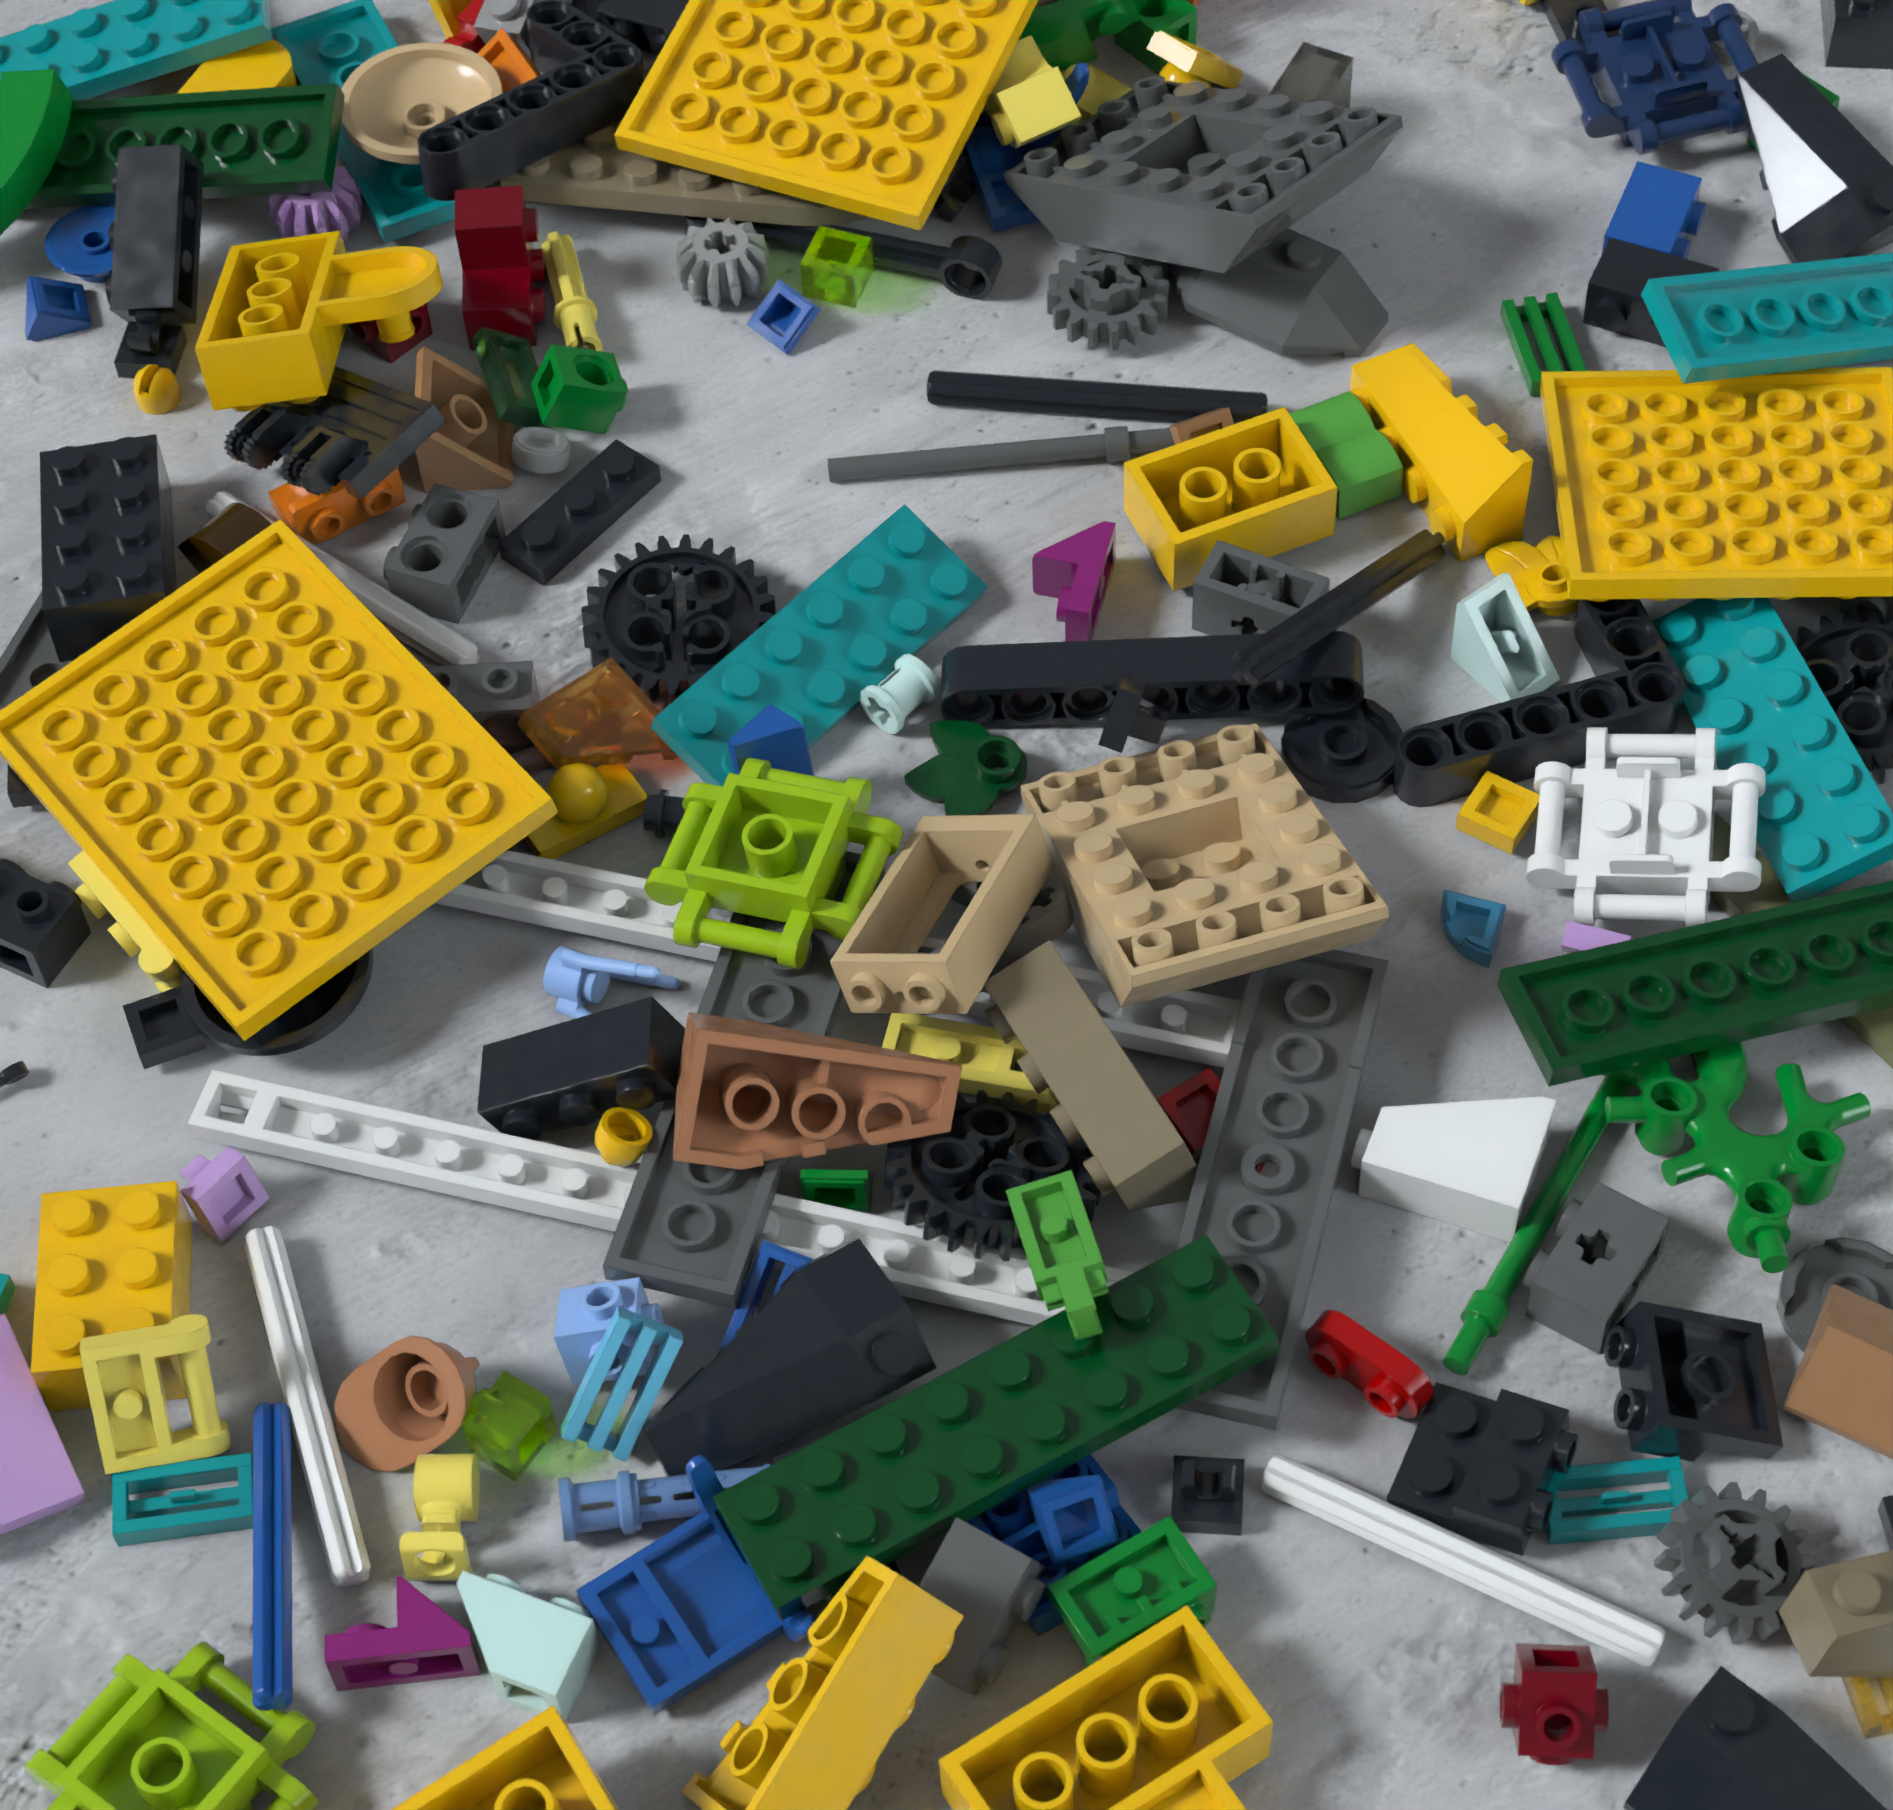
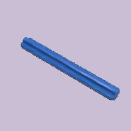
M281 1401L274 1404L262 1402L253 1410L252 1693L253 1705L261 1711L271 1709L282 1711L287 1709L293 1702L291 1409L286 1403Z

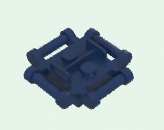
M1650 0L1602 12L1597 7L1582 10L1579 12V29L1584 44L1575 39H1567L1557 44L1552 50V61L1557 71L1566 76L1583 112L1580 118L1586 134L1591 138H1602L1619 134L1625 147L1634 146L1638 155L1656 152L1659 145L1723 130L1729 135L1747 130L1734 79L1727 80L1709 44L1712 41L1722 40L1738 74L1759 64L1741 30L1742 17L1734 4H1720L1713 8L1708 15L1700 17L1695 16L1691 0ZM1621 30L1620 35L1608 38L1606 34L1609 32Z

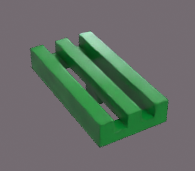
M1557 292L1546 294L1545 302L1541 303L1537 302L1535 296L1524 297L1523 305L1515 306L1513 299L1502 301L1500 316L1530 396L1540 395L1541 373L1522 325L1523 321H1529L1539 353L1548 372L1563 371L1544 318L1548 320L1566 370L1587 371Z

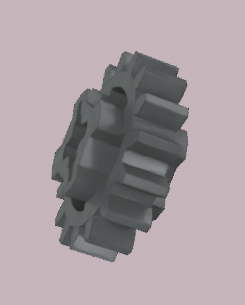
M1083 249L1076 250L1075 263L1061 259L1058 262L1059 274H1050L1048 277L1047 313L1053 315L1054 329L1067 328V340L1071 343L1079 340L1082 336L1088 338V349L1094 350L1100 341H1106L1112 351H1118L1119 340L1127 339L1129 343L1137 346L1140 344L1141 331L1146 334L1155 335L1157 333L1158 321H1163L1167 318L1169 282L1162 279V266L1160 264L1148 266V259L1136 256L1132 258L1126 254L1108 253V251L1097 249V254L1089 255Z
M1730 1482L1719 1492L1718 1496L1709 1485L1702 1487L1691 1498L1692 1502L1684 1499L1669 1514L1673 1522L1667 1523L1658 1532L1656 1539L1669 1547V1549L1664 1550L1654 1560V1567L1663 1571H1669L1673 1576V1579L1661 1591L1664 1597L1681 1594L1686 1603L1682 1607L1679 1617L1686 1621L1697 1613L1705 1618L1704 1636L1712 1638L1725 1626L1728 1627L1733 1644L1743 1643L1752 1635L1753 1631L1761 1641H1764L1780 1629L1779 1624L1786 1627L1779 1614V1609L1804 1572L1813 1569L1817 1565L1816 1558L1799 1554L1797 1546L1809 1535L1806 1529L1789 1531L1785 1526L1784 1522L1788 1519L1791 1512L1787 1505L1778 1508L1773 1513L1765 1508V1490L1759 1488L1752 1496L1744 1500L1742 1499L1741 1490L1737 1482ZM1732 1557L1739 1563V1568L1735 1567L1730 1561Z

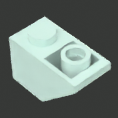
M462 1571L456 1584L499 1700L536 1714H540L553 1705L566 1722L601 1650L593 1619L590 1618L589 1613L576 1603L563 1598H552L549 1603L526 1594L519 1584L502 1575L488 1574L486 1579Z

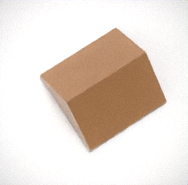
M423 346L417 351L415 397L435 404L446 421L415 450L424 492L429 493L434 483L463 491L507 488L513 483L514 462L511 459V452L515 435L516 397Z
M1833 1284L1829 1289L1782 1409L1893 1459V1310Z

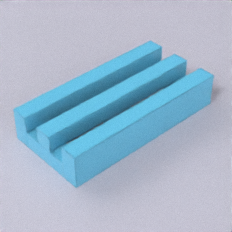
M617 1306L561 1425L562 1438L574 1443L576 1439L587 1442V1448L597 1452H601L602 1448L613 1453V1458L626 1462L683 1343L681 1330ZM628 1329L638 1333L595 1426L586 1423L585 1420ZM653 1340L660 1341L661 1343L618 1434L610 1432Z

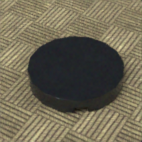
M1363 697V701L1356 708L1348 712L1289 715L1281 738V758L1309 796L1330 803H1358L1380 795L1393 783L1396 746L1403 731L1392 713L1374 700Z

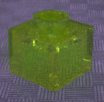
M819 226L800 263L803 296L856 308L874 271L872 238Z
M506 1371L500 1375L490 1389L484 1388L474 1396L462 1423L471 1454H477V1458L515 1482L557 1430L549 1397Z

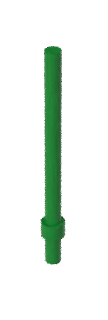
M1607 1076L1604 1077L1484 1289L1474 1291L1462 1311L1461 1320L1464 1324L1443 1359L1444 1366L1457 1375H1466L1487 1338H1493L1498 1335L1510 1313V1308L1507 1304L1609 1125L1605 1118L1606 1098L1625 1096L1631 1086L1630 1084Z

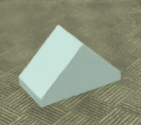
M1509 573L1500 574L1457 603L1450 658L1499 702L1502 703L1542 692L1560 680Z

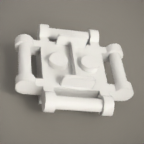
M1588 727L1585 768H1571L1567 764L1550 761L1539 764L1535 769L1534 789L1539 793L1535 853L1528 858L1526 879L1530 884L1539 888L1575 889L1574 922L1589 926H1595L1596 919L1686 921V927L1707 923L1711 891L1746 892L1760 886L1762 865L1755 858L1758 797H1761L1765 792L1766 772L1762 767L1751 763L1736 764L1728 770H1716V728H1696V734H1608L1607 727ZM1608 758H1618L1616 769H1607ZM1679 759H1695L1694 769H1680ZM1565 798H1583L1578 859H1564L1560 856ZM1716 800H1732L1729 857L1724 861H1712Z

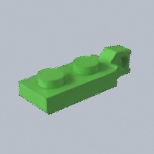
M1072 1170L1006 1190L1040 1300L1045 1301L1048 1311L1065 1306L1076 1341L1103 1333L1093 1297L1109 1293L1106 1284L1108 1278Z

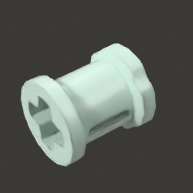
M904 654L896 660L894 671L877 686L868 685L861 691L859 701L862 709L872 722L884 732L896 734L904 727L905 717L922 702L930 703L938 697L940 685L931 669L916 656Z

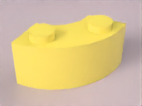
M1031 35L1019 40L982 112L986 111L991 118L994 131L1003 146L1010 144L1014 148H1019L1073 124L1081 118V114L1058 66L1052 68L1046 62Z

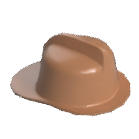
M411 1335L395 1341L357 1367L342 1382L334 1402V1424L341 1444L355 1461L371 1470L393 1472L412 1465L416 1462L418 1454H428L451 1439L471 1414L477 1397L476 1379L473 1372L480 1366L476 1357L464 1358L458 1350L450 1345L434 1342L427 1337Z

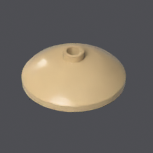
M437 42L402 45L371 57L348 77L341 89L345 94L341 123L349 139L364 152L393 163L420 165L417 139L421 133L502 94V84L492 65L477 53L466 48Z

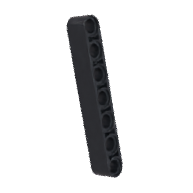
M1334 631L1260 682L1252 685L1246 679L1239 682L1234 678L1232 672L1236 667L1231 659L1235 652L1263 634L961 646L948 651L942 659L940 712L945 720L970 721L983 727L1103 723L1107 720L1123 673L1147 681L1142 699L1169 711L1167 720L1284 716L1293 714H1336L1348 712L1356 708L1363 701L1365 693L1362 647L1360 641L1354 635L1343 631Z

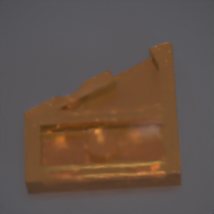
M612 657L525 710L517 723L557 770L571 763L628 764L634 755L662 753L664 760H674L679 757L650 728L654 717L660 713L659 709Z

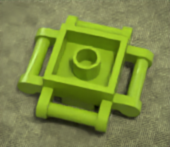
M749 757L746 759L740 774L729 773L723 786L699 782L689 786L682 801V806L685 810L661 866L653 868L644 885V891L648 897L659 904L674 906L682 901L673 928V938L677 945L697 948L700 943L777 958V963L780 966L801 969L808 954L809 939L814 928L828 931L833 937L841 941L845 939L872 897L888 856L894 855L898 851L904 832L897 823L890 819L866 814L872 797V783L870 780L850 776L846 782L771 768L769 761ZM849 843L864 845L842 902L833 901L846 870L844 855ZM711 908L786 922L782 933L711 919L707 918V915Z
M201 1642L194 1646L168 1675L159 1668L153 1671L134 1656L125 1654L111 1670L114 1675L112 1681L47 1752L39 1749L24 1767L44 1788L58 1795L57 1799L47 1810H254L251 1801L261 1789L275 1798L266 1810H315L320 1804L317 1797L299 1780L281 1768L287 1759L294 1758L307 1746L314 1734L315 1723L297 1709L290 1712L275 1709L268 1711L258 1710L253 1705L252 1685L224 1665L225 1659L222 1653L207 1642ZM207 1688L267 1733V1735L260 1743L256 1742L195 1696L194 1693Z

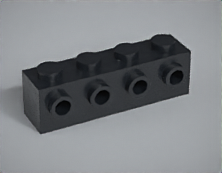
M0 859V967L48 989L91 934V930L81 907L82 901L71 888L57 881H52L48 884L28 875L19 865L8 859Z

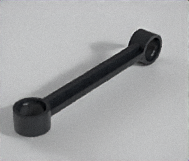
M684 216L687 233L689 226L703 228L706 226L707 221L699 220V217ZM716 219L713 221L719 223L724 222L725 219ZM734 220L737 225L747 222ZM752 222L754 230L758 234L764 235L765 242L768 244L940 277L943 285L953 294L975 300L989 295L1002 267V257L999 251L988 241L976 236L966 235L957 237L952 241L950 247H944L837 225L791 226ZM963 264L969 265L977 269L978 271L971 270Z

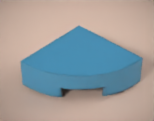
M1444 890L1440 917L1445 936L1451 945L1464 957L1489 968L1503 924L1506 905Z

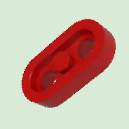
M1325 1310L1305 1333V1339L1310 1348L1308 1356L1314 1366L1330 1378L1339 1379L1342 1377L1364 1393L1369 1404L1386 1417L1414 1418L1434 1395L1431 1381L1416 1363L1341 1312Z

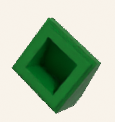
M801 1169L800 1181L804 1200L863 1213H871L873 1170Z

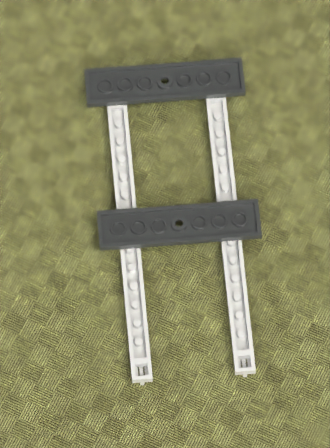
M507 850L435 902V904L714 961L713 971L697 1011L700 1014L755 1021L829 1037L844 996L830 964V960L843 941L833 937L828 931L813 929L809 939L808 954L801 969L780 966L777 963V958L700 943L697 948L677 945L673 938V928L682 901L674 906L655 902L644 891V885L647 881L645 878ZM846 851L844 855L846 870L833 901L842 902L861 854ZM885 866L882 870L875 890L877 889L880 882L885 876ZM711 908L707 915V918L780 933H782L786 922ZM927 936L917 954H929L947 942V940ZM1334 949L1250 972L1242 1001L1185 990L1120 1008L1099 971L1067 965L1121 1047L1224 1068L1175 1251L1207 1235L1278 1336L1280 1352L1177 1407L1178 1409L1276 1431L1387 977L1389 960ZM986 989L978 994L967 1013L968 1015L989 1019L985 1010L995 1003ZM217 1070L211 1071L188 1121L193 1138L613 1231L615 1233L603 1263L605 1279L617 1281L640 1277L644 1288L735 1309L751 1263H754L763 1240L816 1259L854 1238H859L900 1296L1034 1326L1065 1310V1306L1051 1311L1047 1310L1045 1301L1040 1300L1026 1254L1020 1247L1012 1248L1009 1261H1003L996 1248H987L985 1254L979 1260L974 1258L972 1245L963 1243L954 1252H948V1237L943 1234L929 1241L924 1240V1226L922 1225L906 1226L903 1221L777 1194L776 1191L788 1158L766 1161L764 1166L742 1170L674 1161L673 1145L676 1098L664 1101L653 1130L652 1138L644 1152L641 1163H633L625 1167L609 1165L599 1154ZM220 1106H228L249 1112L245 1117L223 1112L220 1110ZM1261 1162H1272L1277 1164L1281 1170L1273 1177H1264L1257 1173L1255 1167ZM776 1260L774 1268L783 1269L785 1263ZM1104 1266L1108 1281H1106L1107 1287L1135 1273Z

